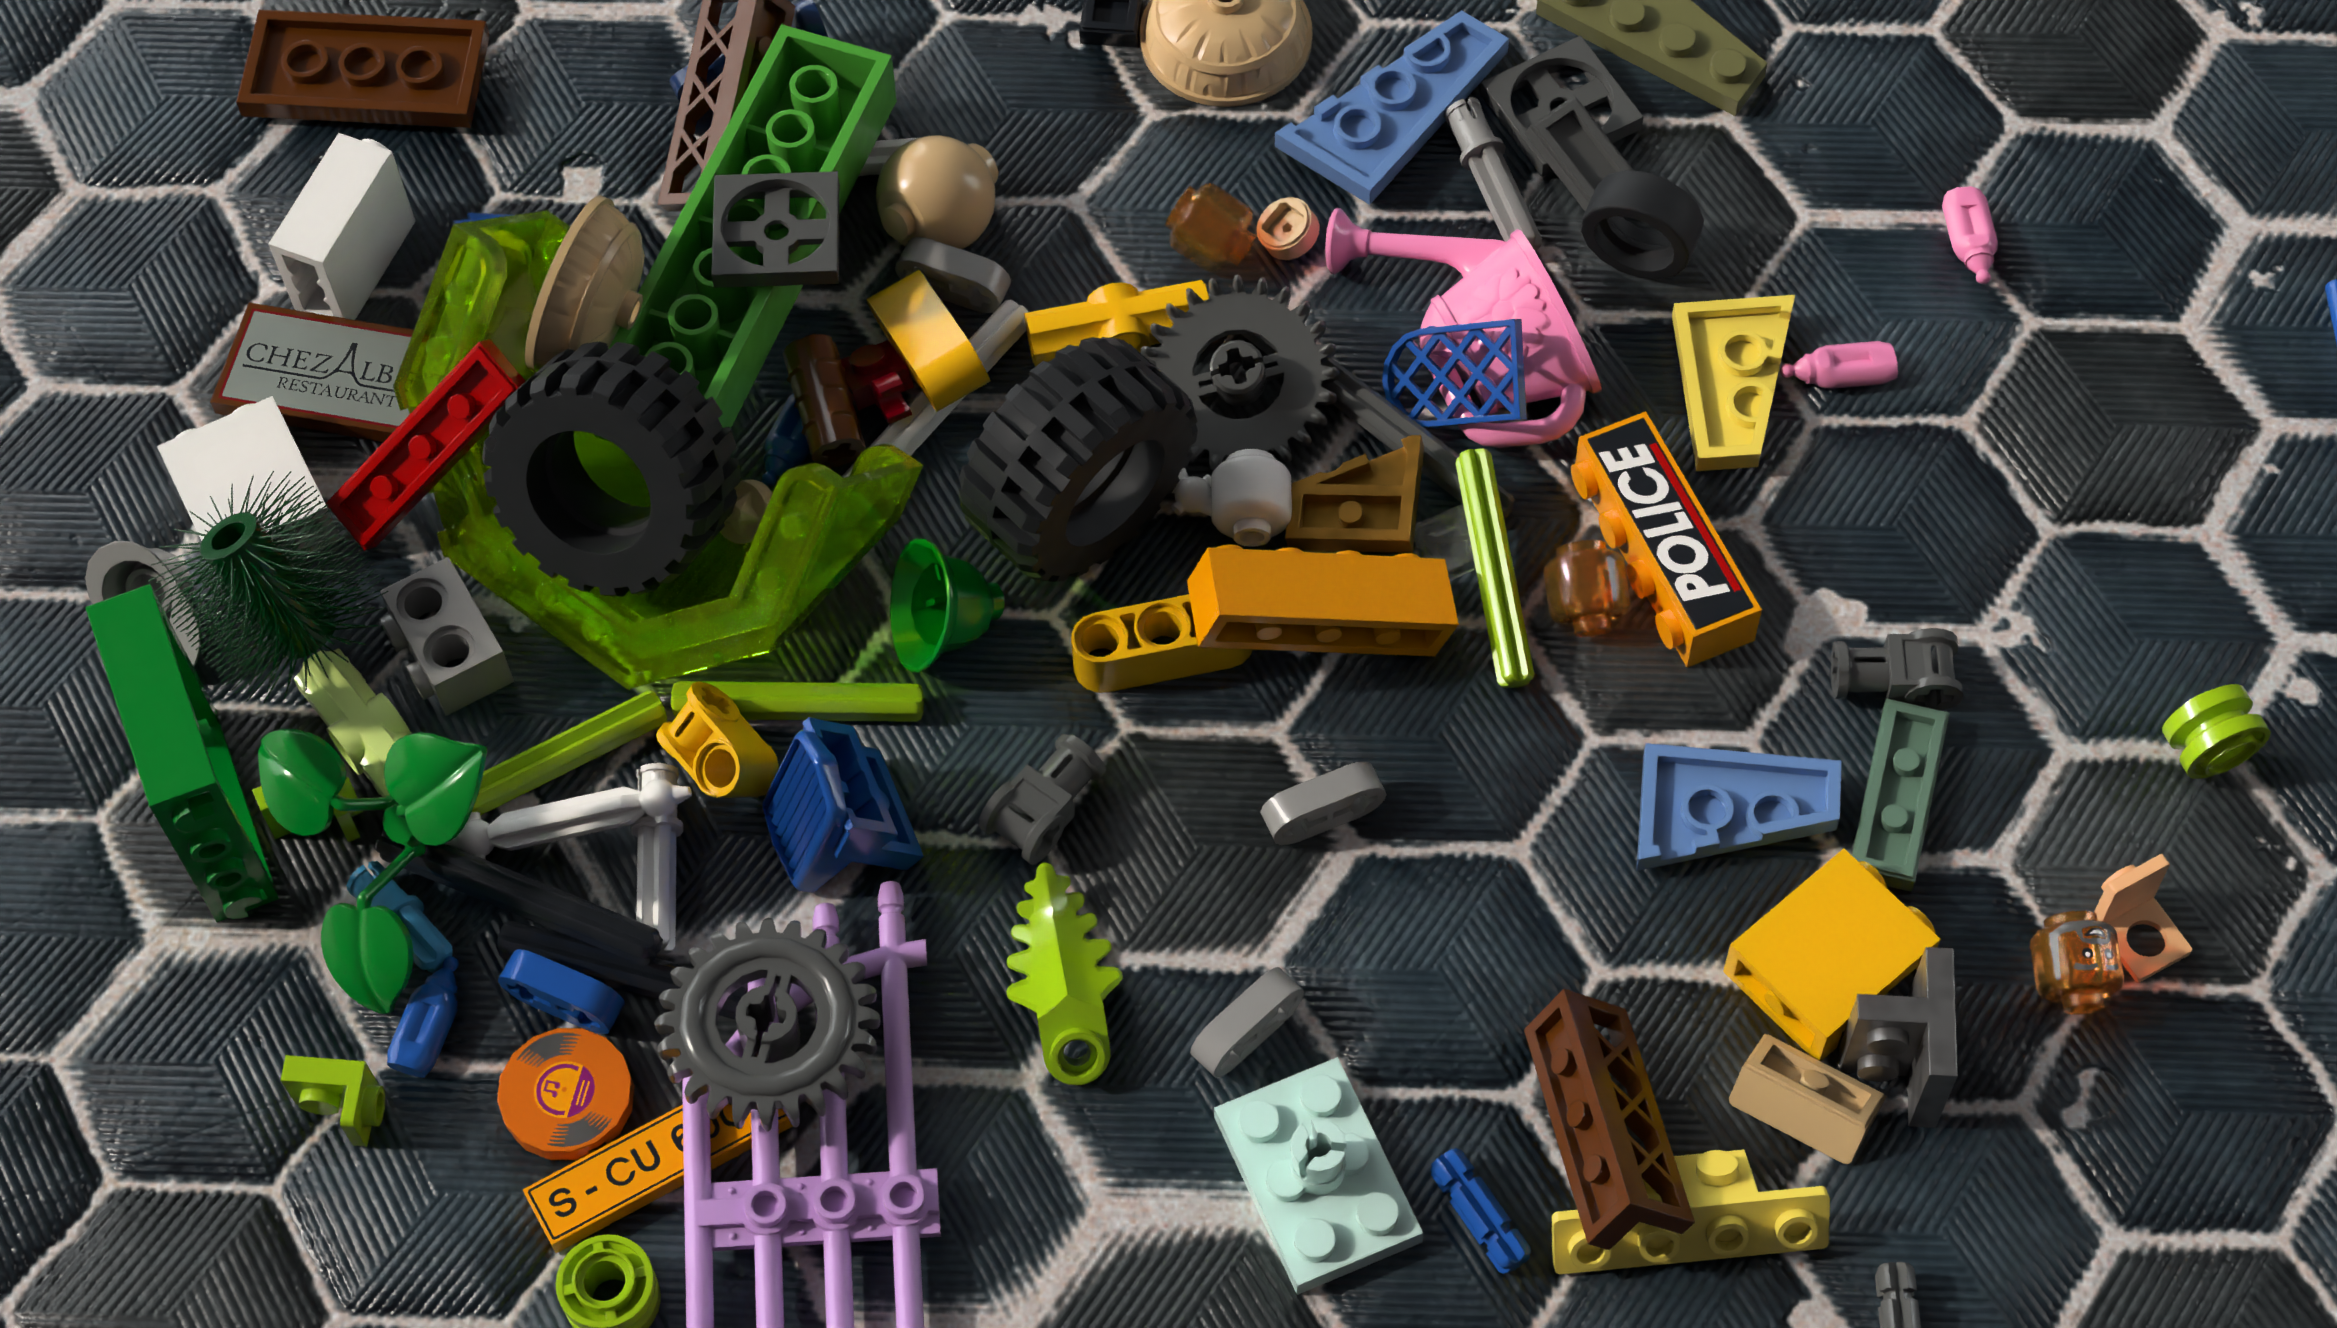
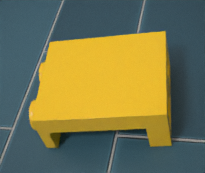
M1843 848L1730 944L1723 972L1809 1056L1822 1061L1837 1048L1842 1032L1847 1026L1857 994H1887L1914 969H1918L1925 948H1938L1941 939L1935 934L1931 921L1923 912L1913 906L1906 907L1887 889L1884 878L1875 867L1865 861L1858 862Z

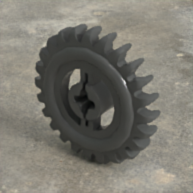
M1238 274L1234 276L1230 294H1224L1216 279L1211 278L1209 280V299L1205 301L1193 289L1187 288L1186 298L1189 310L1184 312L1171 303L1166 304V312L1173 326L1169 328L1152 323L1150 326L1151 333L1162 345L1161 347L1143 346L1141 354L1180 387L1193 402L1198 421L1196 423L1198 433L1196 442L1190 446L1192 456L1189 463H1195L1207 453L1209 454L1210 471L1213 472L1230 454L1244 449H1259L1268 453L1275 452L1283 461L1290 462L1292 454L1288 443L1293 440L1304 447H1309L1312 445V439L1305 426L1325 427L1327 425V418L1316 409V406L1332 405L1337 401V396L1334 392L1321 387L1323 384L1331 383L1340 377L1338 368L1321 365V363L1335 355L1336 345L1333 343H1315L1325 333L1327 328L1326 322L1320 320L1305 326L1304 323L1311 311L1310 302L1304 301L1301 305L1290 311L1288 309L1291 298L1290 288L1288 286L1283 287L1271 300L1268 298V285L1264 277L1259 279L1252 294L1246 293L1242 277ZM1248 334L1264 340L1277 352L1262 357L1260 351L1251 343L1241 340L1229 341L1221 345L1213 353L1209 364L1210 371L1194 376L1199 356L1212 342L1226 335ZM1234 362H1241L1243 369L1248 370L1246 371L1247 381L1242 384H1235L1234 378L1230 375L1229 365ZM1278 365V366L1273 367V368L1265 369V368H1268V367H1271V366ZM1284 377V382L1277 399L1267 410L1251 418L1231 419L1215 414L1201 401V399L1217 395L1227 404L1247 406L1255 402L1263 394L1267 381ZM1210 383H1213V384H1211V385H1208V386H1204V387H1201V388H1200V386H1203V385H1207V384H1210Z
M766 918L762 921L759 933H752L745 922H739L736 924L735 939L729 940L722 933L714 932L710 935L713 946L711 952H707L699 947H693L688 951L689 959L694 968L676 967L670 972L673 983L681 989H668L660 994L661 1006L666 1010L673 1011L658 1016L655 1020V1027L661 1035L671 1034L658 1045V1054L661 1059L669 1060L672 1057H677L668 1069L670 1082L677 1084L683 1078L690 1077L684 1091L685 1098L689 1104H694L700 1096L709 1092L707 1112L711 1119H716L720 1111L729 1103L732 1104V1116L736 1128L741 1129L750 1111L755 1109L758 1110L763 1129L768 1132L772 1128L776 1109L782 1108L791 1125L798 1127L800 1123V1103L806 1101L819 1116H824L826 1114V1106L822 1091L828 1089L843 1100L848 1098V1086L841 1073L854 1074L860 1079L865 1077V1064L855 1052H865L869 1055H873L876 1052V1040L862 1029H877L880 1026V1015L875 1010L863 1006L865 1004L871 1005L876 1001V989L868 984H856L864 980L866 968L859 962L843 964L849 956V949L846 944L838 943L824 949L827 943L825 930L816 929L809 936L803 938L801 937L800 921H791L783 933L776 931L773 919ZM766 978L764 985L753 988L743 995L736 1007L735 1018L740 1043L744 1051L741 1058L734 1055L721 1041L718 1032L719 1012L728 996L743 984ZM792 983L800 986L812 998L817 1010L816 1028L808 1043L796 1054L795 1052L800 1045L801 1031L797 1008L793 998L789 995ZM774 993H775V1002H776V1008H777L779 1023H778V1022H777V1023H772V1024L769 1026V1022H774L775 1013H776L775 1004H774V998H773ZM769 1026L768 1032H763L760 1045L758 1031H765Z

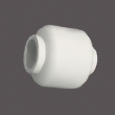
M1244 449L1230 454L1225 461L1217 466L1211 476V519L1214 526L1222 534L1233 538L1236 543L1249 547L1264 545L1272 537L1286 529L1292 516L1291 474L1283 463L1276 460L1272 454L1264 450Z

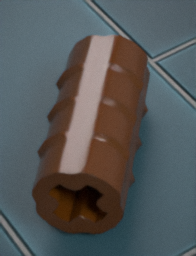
M823 334L808 335L791 342L784 349L782 355L788 372L787 381L791 384L796 401L794 407L799 411L803 426L801 433L806 436L812 460L816 462L818 467L823 468L840 467L857 460L864 454L866 447L860 429L861 421L857 418L852 401L854 395L849 391L845 377L846 369L842 366L836 343L832 341L830 336Z

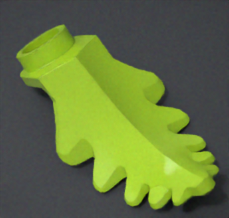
M1045 862L1037 867L1036 878L1026 882L1024 885L1025 892L1033 896V898L1020 901L1016 907L1017 913L1029 920V923L1014 925L1011 929V936L1014 940L1025 943L1030 947L1009 955L1007 966L1016 972L1025 974L1027 977L1008 986L1006 993L1007 997L1013 1002L1037 1013L1044 1062L1051 1075L1065 1084L1083 1085L1097 1079L1108 1066L1111 1051L1102 1001L1122 981L1123 975L1119 968L1097 965L1111 951L1112 945L1107 939L1084 938L1088 932L1097 926L1098 919L1093 913L1077 915V911L1084 905V895L1080 892L1066 893L1065 891L1071 884L1070 877L1057 875L1054 867ZM1080 1040L1089 1046L1087 1053L1077 1059L1066 1056L1064 1054L1066 1045L1071 1041Z

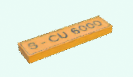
M728 1103L720 1111L716 1119L710 1118L711 1170L752 1149L751 1111L741 1129L736 1128L734 1124L732 1104ZM683 1105L523 1189L526 1199L555 1253L564 1250L684 1185ZM782 1108L778 1109V1129L780 1134L793 1127Z

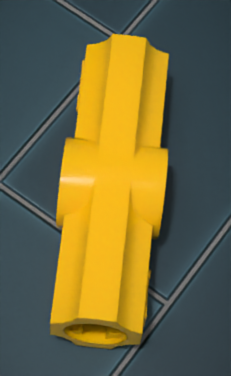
M1202 280L1138 292L1137 288L1132 284L1123 282L1111 283L1094 290L1088 296L1086 302L1024 313L1032 361L1035 367L1042 361L1049 362L1055 358L1056 352L1068 345L1079 346L1081 340L1092 337L1121 339L1131 344L1141 353L1143 346L1151 347L1153 344L1160 343L1151 333L1150 326L1152 323L1169 328L1173 326L1166 312V304L1171 303L1180 310L1187 312L1189 305L1186 298V289H1193L1205 301L1209 299L1206 284H1203Z

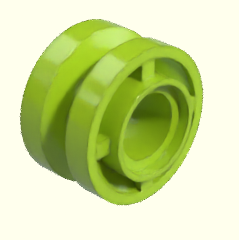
M2230 684L2201 693L2183 704L2165 721L2162 733L2173 749H2184L2179 761L2190 778L2202 779L2227 772L2247 761L2270 738V729L2262 716L2259 714H2248L2252 709L2253 701L2242 685Z
M610 1234L588 1238L577 1244L567 1253L557 1272V1298L572 1328H649L657 1316L661 1302V1290L658 1279L644 1250L628 1238ZM615 1279L625 1282L622 1291L611 1300L599 1301L592 1298L596 1288L605 1281Z

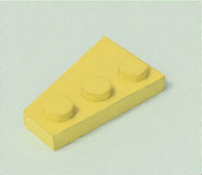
M1795 295L1674 303L1672 321L1696 471L1758 467Z

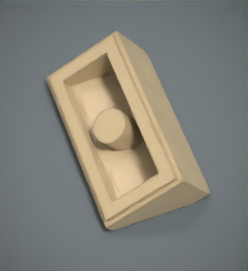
M1764 1034L1742 1066L1729 1096V1103L1733 1107L1843 1164H1849L1859 1150L1887 1096L1771 1035Z

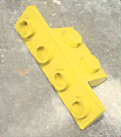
M1744 1149L1732 1151L1711 1150L1702 1154L1674 1156L1695 1223L1683 1234L1639 1222L1610 1250H1606L1587 1243L1578 1210L1558 1211L1552 1215V1259L1554 1269L1557 1274H1571L1824 1249L1829 1244L1830 1197L1824 1186L1758 1192ZM1643 1179L1648 1198L1662 1202L1661 1197Z

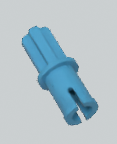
M371 861L368 864V868L373 872L374 876L362 865L348 879L347 890L356 899L360 892L385 869L380 862ZM393 879L373 898L371 907L380 905L389 908L400 917L408 928L413 943V962L420 969L428 970L432 973L441 969L444 959L453 954L452 945L423 914V902L417 896L407 895Z

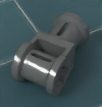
M1927 628L1913 631L1909 634H1887L1883 648H1848L1844 641H1834L1831 653L1832 693L1835 699H1845L1848 692H1884L1885 700L1887 698L1939 711L1950 709L1963 700V687L1955 679L1953 656L1959 650L1957 636L1946 629Z
M1072 734L1060 735L1055 742L1056 751L1038 771L1027 764L1012 781L1006 782L995 791L979 818L981 830L987 834H994L995 832L1000 834L1021 849L1022 858L1031 865L1042 861L1050 853L1061 837L1066 825L1075 816L1073 799L1090 779L1099 780L1106 771L1104 762L1095 751L1083 740Z

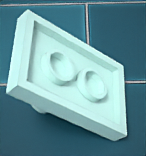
M1338 1057L1214 1107V1118L1297 1295L1422 1243L1423 1231Z

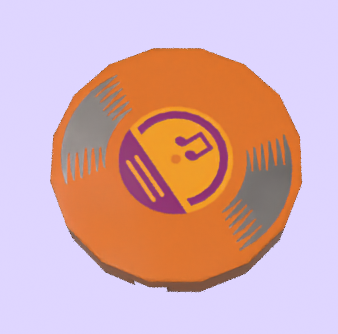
M556 1028L532 1037L511 1055L500 1075L497 1102L506 1128L526 1151L548 1160H577L591 1153L590 1150L598 1148L604 1142L609 1144L621 1133L632 1112L634 1084L623 1054L606 1037L584 1028Z

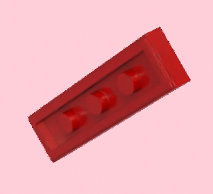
M491 339L479 341L325 504H328L327 507L331 508L332 513L343 523V526L346 527L364 551L376 547L489 430V424L496 411L505 404V400L526 382L525 379Z

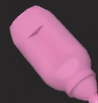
M1972 186L1957 187L1947 191L1942 204L1952 248L1957 258L1965 264V268L1976 274V281L1980 284H1987L1991 279L1988 270L1994 262V254L1998 246L1989 205L1985 195L1979 188Z
M1872 341L1819 347L1811 354H1804L1793 365L1784 363L1780 368V373L1784 378H1790L1794 375L1798 379L1805 381L1806 384H1816L1821 388L1835 389L1886 384L1897 378L1898 365L1892 344Z

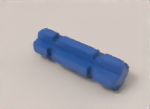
M1454 1148L1440 1155L1431 1164V1176L1443 1193H1451L1452 1199L1449 1202L1479 1245L1487 1244L1489 1251L1486 1255L1498 1272L1507 1274L1521 1267L1530 1258V1246L1518 1229H1510L1509 1222L1512 1220L1481 1176L1473 1177L1472 1171L1475 1168L1464 1152Z

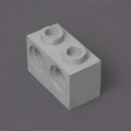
M449 557L380 591L381 594L388 591L382 597L389 614L379 618L389 641L396 652L408 648L415 662L407 665L406 668L423 700L434 695L445 716L514 682L502 648ZM438 612L431 618L418 620L425 613ZM460 658L465 659V661L458 666L450 668L445 667V665L452 660Z

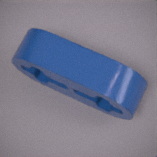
M515 950L498 978L500 986L516 999L596 1034H608L625 1005L623 998L606 984L527 950Z

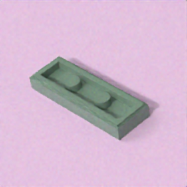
M1886 698L1851 855L1858 862L1865 861L1875 867L1884 878L1887 886L1912 892L1918 871L1950 713Z

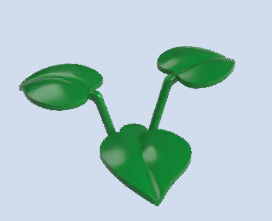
M280 729L270 732L260 741L261 746L258 750L259 773L265 802L279 824L294 834L309 836L321 833L330 826L334 808L339 811L384 810L383 827L386 834L392 841L405 845V850L360 892L357 897V907L348 903H339L329 908L321 930L323 957L330 973L339 986L356 1002L380 1014L394 1012L396 1001L408 984L412 973L413 943L409 930L400 917L385 906L377 905L371 907L372 900L413 858L425 854V845L437 846L447 843L456 838L462 831L479 794L485 768L487 747L480 744L454 741L432 733L418 732L406 735L398 739L387 754L384 779L390 795L380 798L349 799L338 795L346 780V768L337 751L329 743L312 733L302 730Z

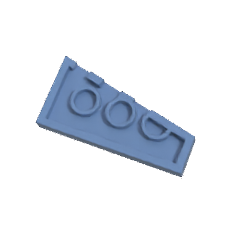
M1461 10L1404 48V55L1384 68L1377 65L1362 75L1358 86L1339 98L1332 95L1314 107V114L1297 126L1290 122L1275 132V147L1370 205L1446 121L1444 114L1447 108L1458 100H1465L1508 53L1509 38Z

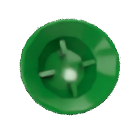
M914 539L901 552L895 567L890 596L891 632L897 656L903 667L910 672L917 673L929 668L942 653L954 651L973 643L988 630L991 620H997L1002 616L1005 605L1002 589L997 583H987L982 573L972 564L953 556L944 555L934 543L927 539Z

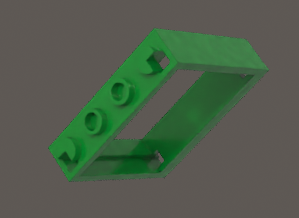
M151 584L86 606L85 609L149 807L216 922H220L228 918L239 919L248 917L247 911L278 900L279 896L216 709Z

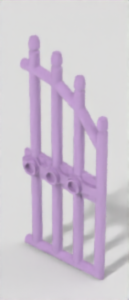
M887 881L880 885L878 894V911L882 914L879 916L880 948L850 956L843 963H862L866 968L864 979L881 974L889 1171L848 1174L846 1100L825 1089L822 1093L825 1100L826 1114L819 1116L821 1176L780 1178L778 1109L775 1111L772 1128L768 1132L762 1127L758 1110L752 1109V1180L711 1183L710 1117L707 1112L709 1092L700 1096L694 1104H689L685 1098L684 1091L690 1077L683 1078L686 1328H714L713 1251L754 1249L756 1328H784L782 1247L823 1244L826 1328H854L851 1242L892 1240L896 1328H924L920 1238L941 1237L937 1168L917 1170L907 968L927 966L926 939L906 942L905 917L901 914L904 911V895L898 882ZM821 903L816 905L812 927L813 931L816 929L826 931L827 943L824 949H827L834 944L840 943V939L836 936L839 932V918L833 904ZM766 978L749 982L748 991L764 985ZM792 984L789 995L793 998L797 1012L811 1004L813 1000L800 986ZM774 993L773 998H774V1004H775L776 1013H775L774 1022H769V1026H770L772 1023H777V1022L779 1023L778 1013H777V1008H776V1002H775V993ZM815 1008L816 1022H817V1010H816V1008ZM769 1026L765 1031H758L760 1045L763 1032H768ZM737 1029L725 1045L734 1055L742 1058L744 1051ZM842 1072L841 1074L845 1079V1072Z

